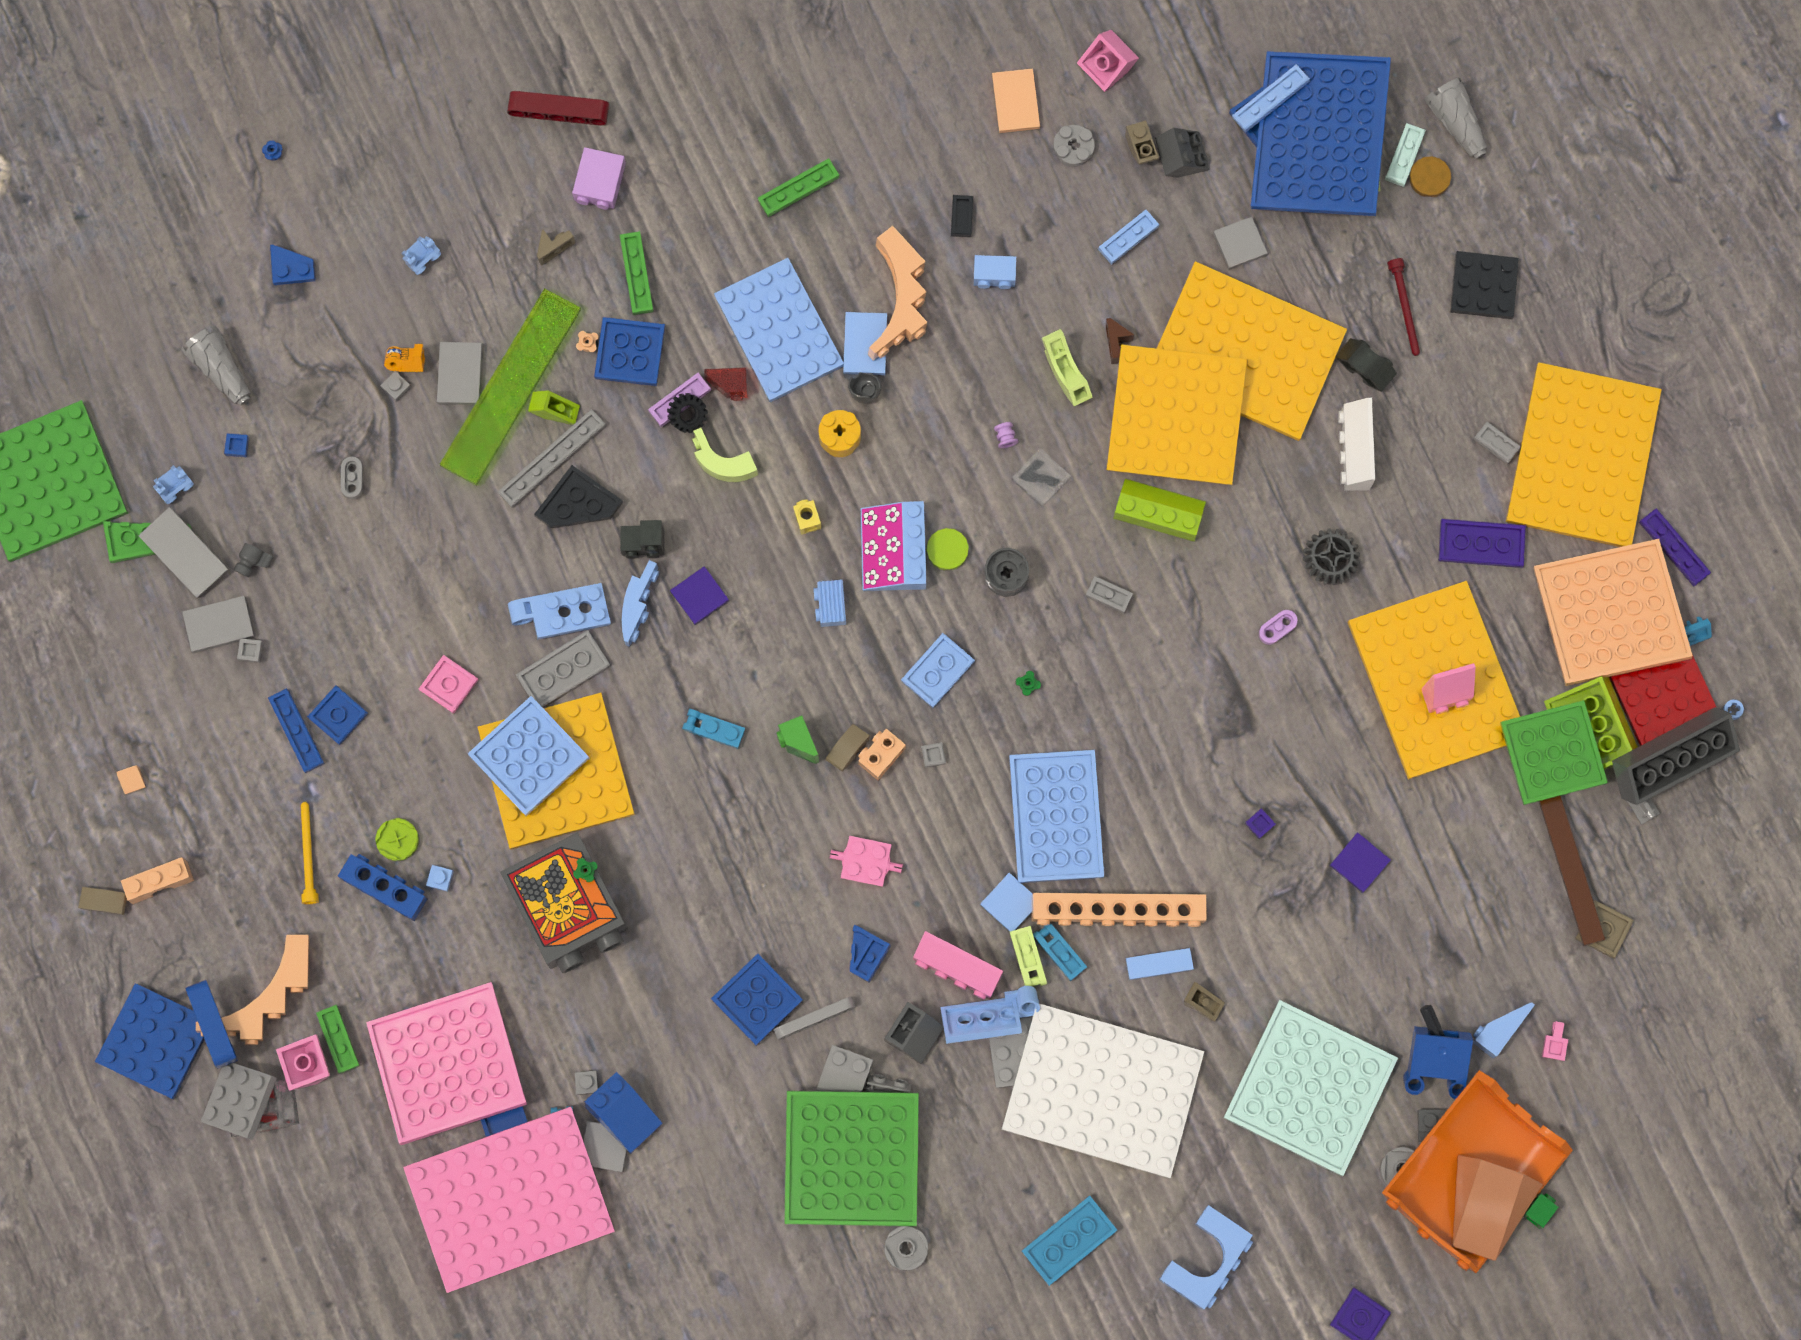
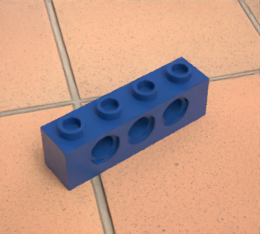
M351 854L338 877L415 921L428 900L423 895L425 892L416 886H413L412 889L406 886V881L397 875L392 878L386 874L388 870L378 864L376 867L368 864L370 860L360 854L356 857ZM369 870L371 873L369 879L361 880V873ZM382 881L389 882V887L385 891L379 890V884ZM400 892H407L406 900L402 902L397 900V895Z

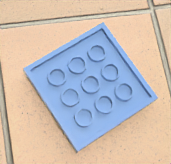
M532 696L468 753L472 760L525 816L530 814L590 759Z

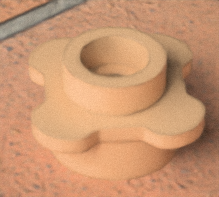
M585 331L578 333L579 342L576 344L577 350L595 352L597 350L596 341L599 338L598 334L595 332L589 334Z

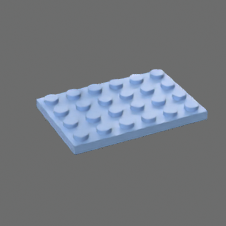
M789 258L714 293L716 301L769 402L844 367V362Z
M1095 750L1009 755L1018 883L1104 878Z

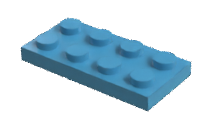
M1088 1196L1021 1252L1048 1286H1050L1114 1234L1117 1229L1092 1197Z

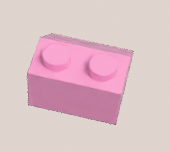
M1109 30L1097 36L1077 64L1105 92L1129 72L1139 57L1112 30Z

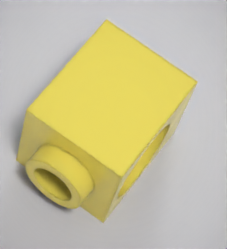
M802 500L793 506L801 535L821 529V522L814 500ZM804 512L812 513V517L807 520L803 519L801 515Z

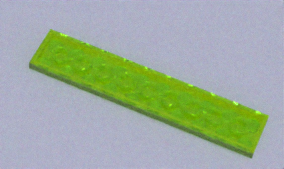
M544 288L440 462V467L476 486L478 485L579 315L581 307Z

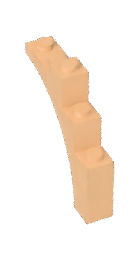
M893 226L877 237L876 241L877 249L885 258L892 272L896 304L889 325L882 335L869 347L868 356L873 361L878 357H884L889 352L891 346L894 344L895 346L899 345L905 337L911 342L915 338H921L926 333L927 321L916 310L924 304L926 291L915 280L923 274L925 260Z
M286 935L284 954L279 969L271 983L249 1005L221 1018L228 1037H234L236 1033H240V1040L245 1041V1045H258V1041H263L264 1015H268V1019H281V1015H286V989H290V993H303V989H308L309 935ZM196 1022V1032L201 1033V1036L204 1037L199 1023Z

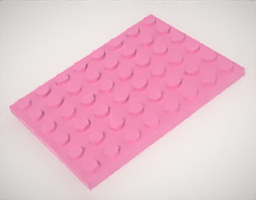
M571 1106L403 1167L447 1293L615 1232Z

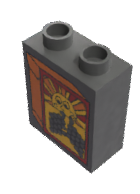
M578 832L500 872L546 964L550 969L559 966L562 973H567L585 963L582 953L595 946L598 947L601 953H605L621 945L624 940L620 933L628 930L598 870H595L592 882H586V880L581 878L576 879L573 876V872L578 866V859L584 858L587 862H593Z

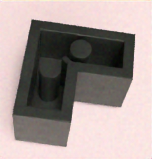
M640 520V526H621L620 551L622 556L635 559L641 555H647V558H659V555H664V528L662 520Z

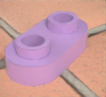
M1283 610L1261 626L1259 630L1260 640L1264 644L1272 645L1286 636L1297 625L1296 614L1290 610ZM1288 619L1290 624L1284 625L1282 620ZM1270 631L1273 633V637L1269 638L1265 633Z

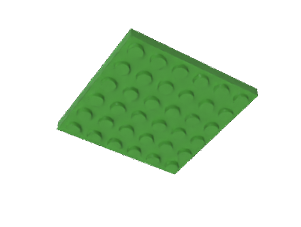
M82 400L0 433V541L9 562L103 524V521H112L128 514Z
M787 1091L785 1224L917 1226L919 1093Z

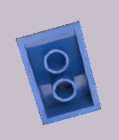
M617 1072L584 1101L585 1108L630 1154L662 1125V1122Z

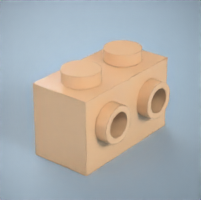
M887 729L883 733L879 731L872 739L874 743L869 749L865 747L858 755L860 758L858 760L859 765L877 780L884 775L906 749V745Z

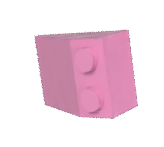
M1474 663L1435 674L1428 680L1421 690L1429 713L1436 711V714L1447 712L1448 708L1452 706L1462 708L1469 705L1468 702L1474 697L1476 668Z

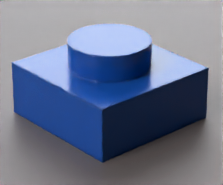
M227 433L225 456L247 457L249 436Z

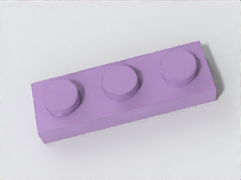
M697 373L649 408L648 412L659 426L663 427L670 422L667 417L669 415L667 408L670 409L669 403L674 402L673 398L675 396L678 398L681 393L684 395L685 393H690L701 399L711 391V388L701 375ZM690 405L683 407L680 413L690 407Z

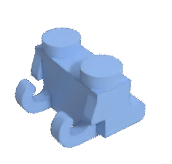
M426 236L425 238L418 237L417 241L401 254L404 256L402 259L406 262V265L416 275H419L426 269L425 264L429 260H436L441 255V252L435 245V242Z
M173 465L169 471L158 479L153 480L156 483L153 488L166 504L173 502L177 498L175 494L179 491H187L194 485L180 466L176 468Z

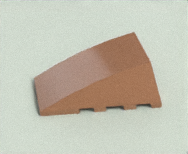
M1458 1155L1452 1246L1496 1261L1543 1184L1511 1169L1481 1159Z

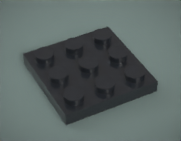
M1456 251L1450 312L1513 319L1519 258Z

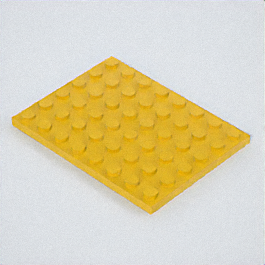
M1195 261L1156 349L1247 359L1240 415L1299 441L1347 329Z
M1538 362L1506 522L1617 547L1632 545L1662 389Z
M1467 581L1348 620L1349 628L1408 780L1506 747L1500 722L1520 717ZM1474 663L1476 667L1474 697L1468 702L1469 705L1462 708L1452 706L1448 708L1447 712L1436 714V711L1429 713L1421 690L1428 680L1435 674Z

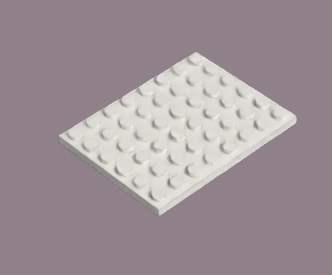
M1039 1004V1012H1036L1037 1009H1035L1001 1130L1170 1179L1204 1051Z

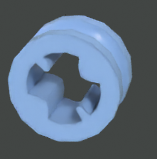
M1733 699L1724 705L1723 710L1728 712V708L1732 705H1735V708L1738 707L1739 711L1732 715V719L1736 720L1743 714L1744 707L1740 701Z

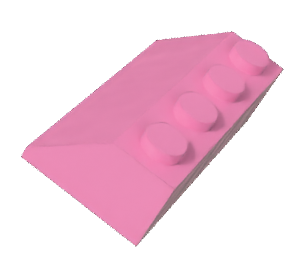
M926 931L913 956V960L916 961L915 965L924 970L930 968L936 971L935 975L941 979L946 980L948 977L954 980L955 986L963 990L969 988L974 991L973 994L983 1000L986 997L991 999L1003 974V971Z

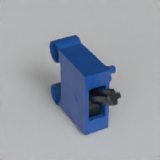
M1425 1005L1420 1009L1427 1028L1414 1026L1408 1070L1403 1075L1405 1089L1409 1094L1418 1095L1425 1087L1423 1077L1447 1079L1449 1095L1456 1100L1467 1086L1473 1038L1471 1033L1443 1030L1433 1006ZM1412 1079L1419 1080V1082L1416 1084L1409 1083V1081ZM1456 1084L1463 1085L1460 1089L1452 1088Z

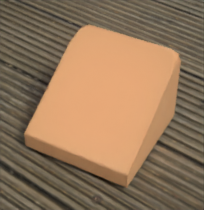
M137 765L116 772L125 795L146 788L141 770Z

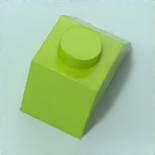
M549 390L536 391L532 394L528 412L543 419L574 425L580 405Z

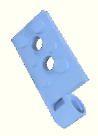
M602 583L517 599L507 604L512 625H524L533 621L537 640L611 624ZM582 603H587L590 605L591 611L583 613L580 611L579 606ZM566 607L570 610V615L562 617L559 615L558 610Z
M1023 986L1018 990L1004 992L1005 998L940 1007L946 1044L1022 1033L1020 1018L1033 1016L1035 1009H1037L1036 1012L1040 1010L1037 990L1032 986ZM990 1018L991 1020L983 1021L982 1019ZM969 1021L967 1024H961L960 1022Z

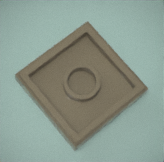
M1594 900L1605 941L1588 946L1614 959L1634 920ZM1578 931L1575 939L1582 942Z

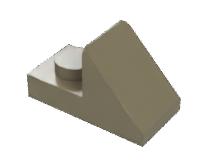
M542 229L537 253L541 266L575 244L574 236L570 230L565 233H559L551 241Z
M1196 982L1193 983L1184 999L1186 1007L1198 1011L1214 1022L1225 1002Z

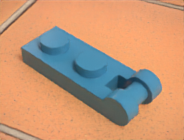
M694 709L688 710L687 716L689 717L682 727L684 731L739 749L745 732L744 727L700 713ZM696 719L702 721L700 728L694 726Z
M1051 923L1050 925H1045L1039 932L1035 931L1033 933L1035 941L1044 949L1069 981L1073 980L1087 968L1085 963ZM1050 934L1053 939L1047 943L1044 938Z

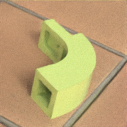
M1059 329L1043 337L1044 352L1049 365L1072 405L1076 406L1093 398L1087 380L1080 373L1071 356L1062 330Z
M702 428L694 430L695 438H692L696 450H699L694 452L695 459L700 467L710 476L726 482H741L758 476L757 468L749 451L733 458L721 457L710 448Z

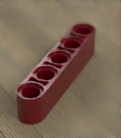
M511 91L507 113L514 117L603 126L607 124L609 102L600 99Z

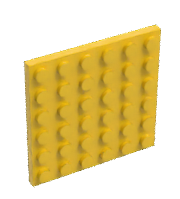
M1121 345L1106 470L1232 485L1247 359Z
M602 693L543 708L590 759L530 814L525 816L492 781L510 850L635 815ZM504 720L478 726L481 741Z

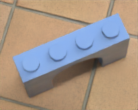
M1209 1205L1205 1208L1195 1225L1215 1238L1220 1244L1223 1251V1261L1218 1271L1208 1277H1198L1174 1261H1171L1159 1278V1281L1202 1310H1205L1206 1307H1212L1217 1299L1214 1294L1218 1288L1222 1290L1229 1280L1226 1277L1230 1270H1236L1241 1262L1238 1257L1242 1251L1246 1253L1253 1243L1250 1240L1253 1236Z

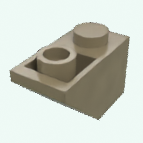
M1146 120L1126 126L1125 137L1131 154L1137 163L1141 165L1158 160L1159 156Z

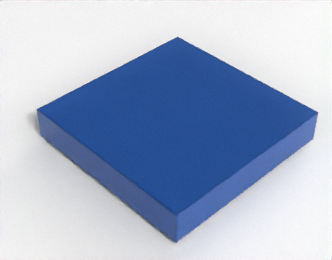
M336 685L307 717L340 745L368 713Z

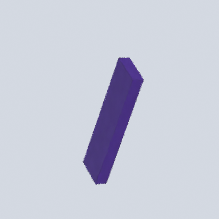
M1657 508L1640 520V525L1652 539H1659L1663 552L1693 587L1711 573Z

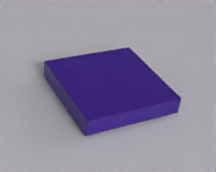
M705 566L670 590L694 625L729 602V599Z
M1357 832L1330 864V867L1360 892L1364 893L1391 860Z
M1352 1288L1331 1321L1330 1326L1351 1340H1374L1391 1312L1357 1289Z

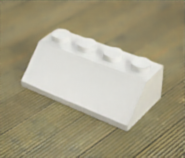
M1365 398L1346 403L1341 411H1338V423H1342V431H1339V444H1343V451H1340V464H1343L1344 472L1340 474V482L1344 484V491L1370 490L1375 481L1372 398Z

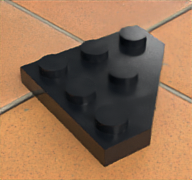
M571 465L535 512L534 516L550 528L608 520L616 513L623 501Z

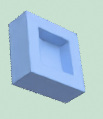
M432 865L426 886L448 892L454 871Z

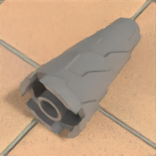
M1460 77L1437 88L1435 94L1431 92L1424 98L1435 116L1443 123L1450 135L1454 136L1470 157L1474 156L1477 159L1486 153L1487 145L1483 139L1477 122L1478 119Z
M210 326L212 332H208L205 328L185 343L187 348L182 346L181 350L193 364L197 365L204 375L212 380L222 393H225L234 404L239 403L242 406L250 400L249 395L251 394L243 380L245 378L235 364L219 329L216 326Z

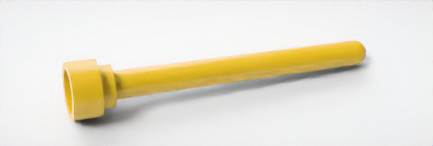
M302 802L301 824L305 890L301 894L302 904L319 903V893H316L313 881L309 804Z

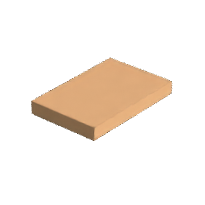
M1033 69L992 73L999 133L1040 129Z

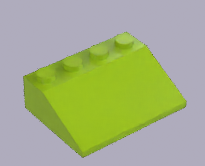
M1601 676L1545 700L1544 703L1548 710L1585 701L1603 768L1606 770L1613 767V760L1638 748L1609 677Z

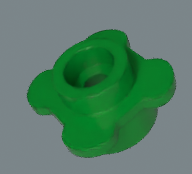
M1027 671L1026 675L1016 679V685L1020 686L1022 694L1025 696H1029L1031 692L1041 687L1040 681L1036 680L1032 671Z
M584 858L578 859V866L573 872V876L576 879L581 878L586 880V882H592L595 870L598 868L597 863L594 861L587 862Z

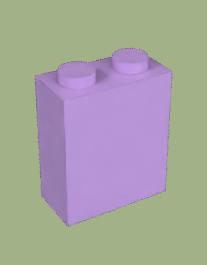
M584 147L572 192L574 200L581 205H588L589 203L604 210L608 208L614 209L626 165L625 157Z

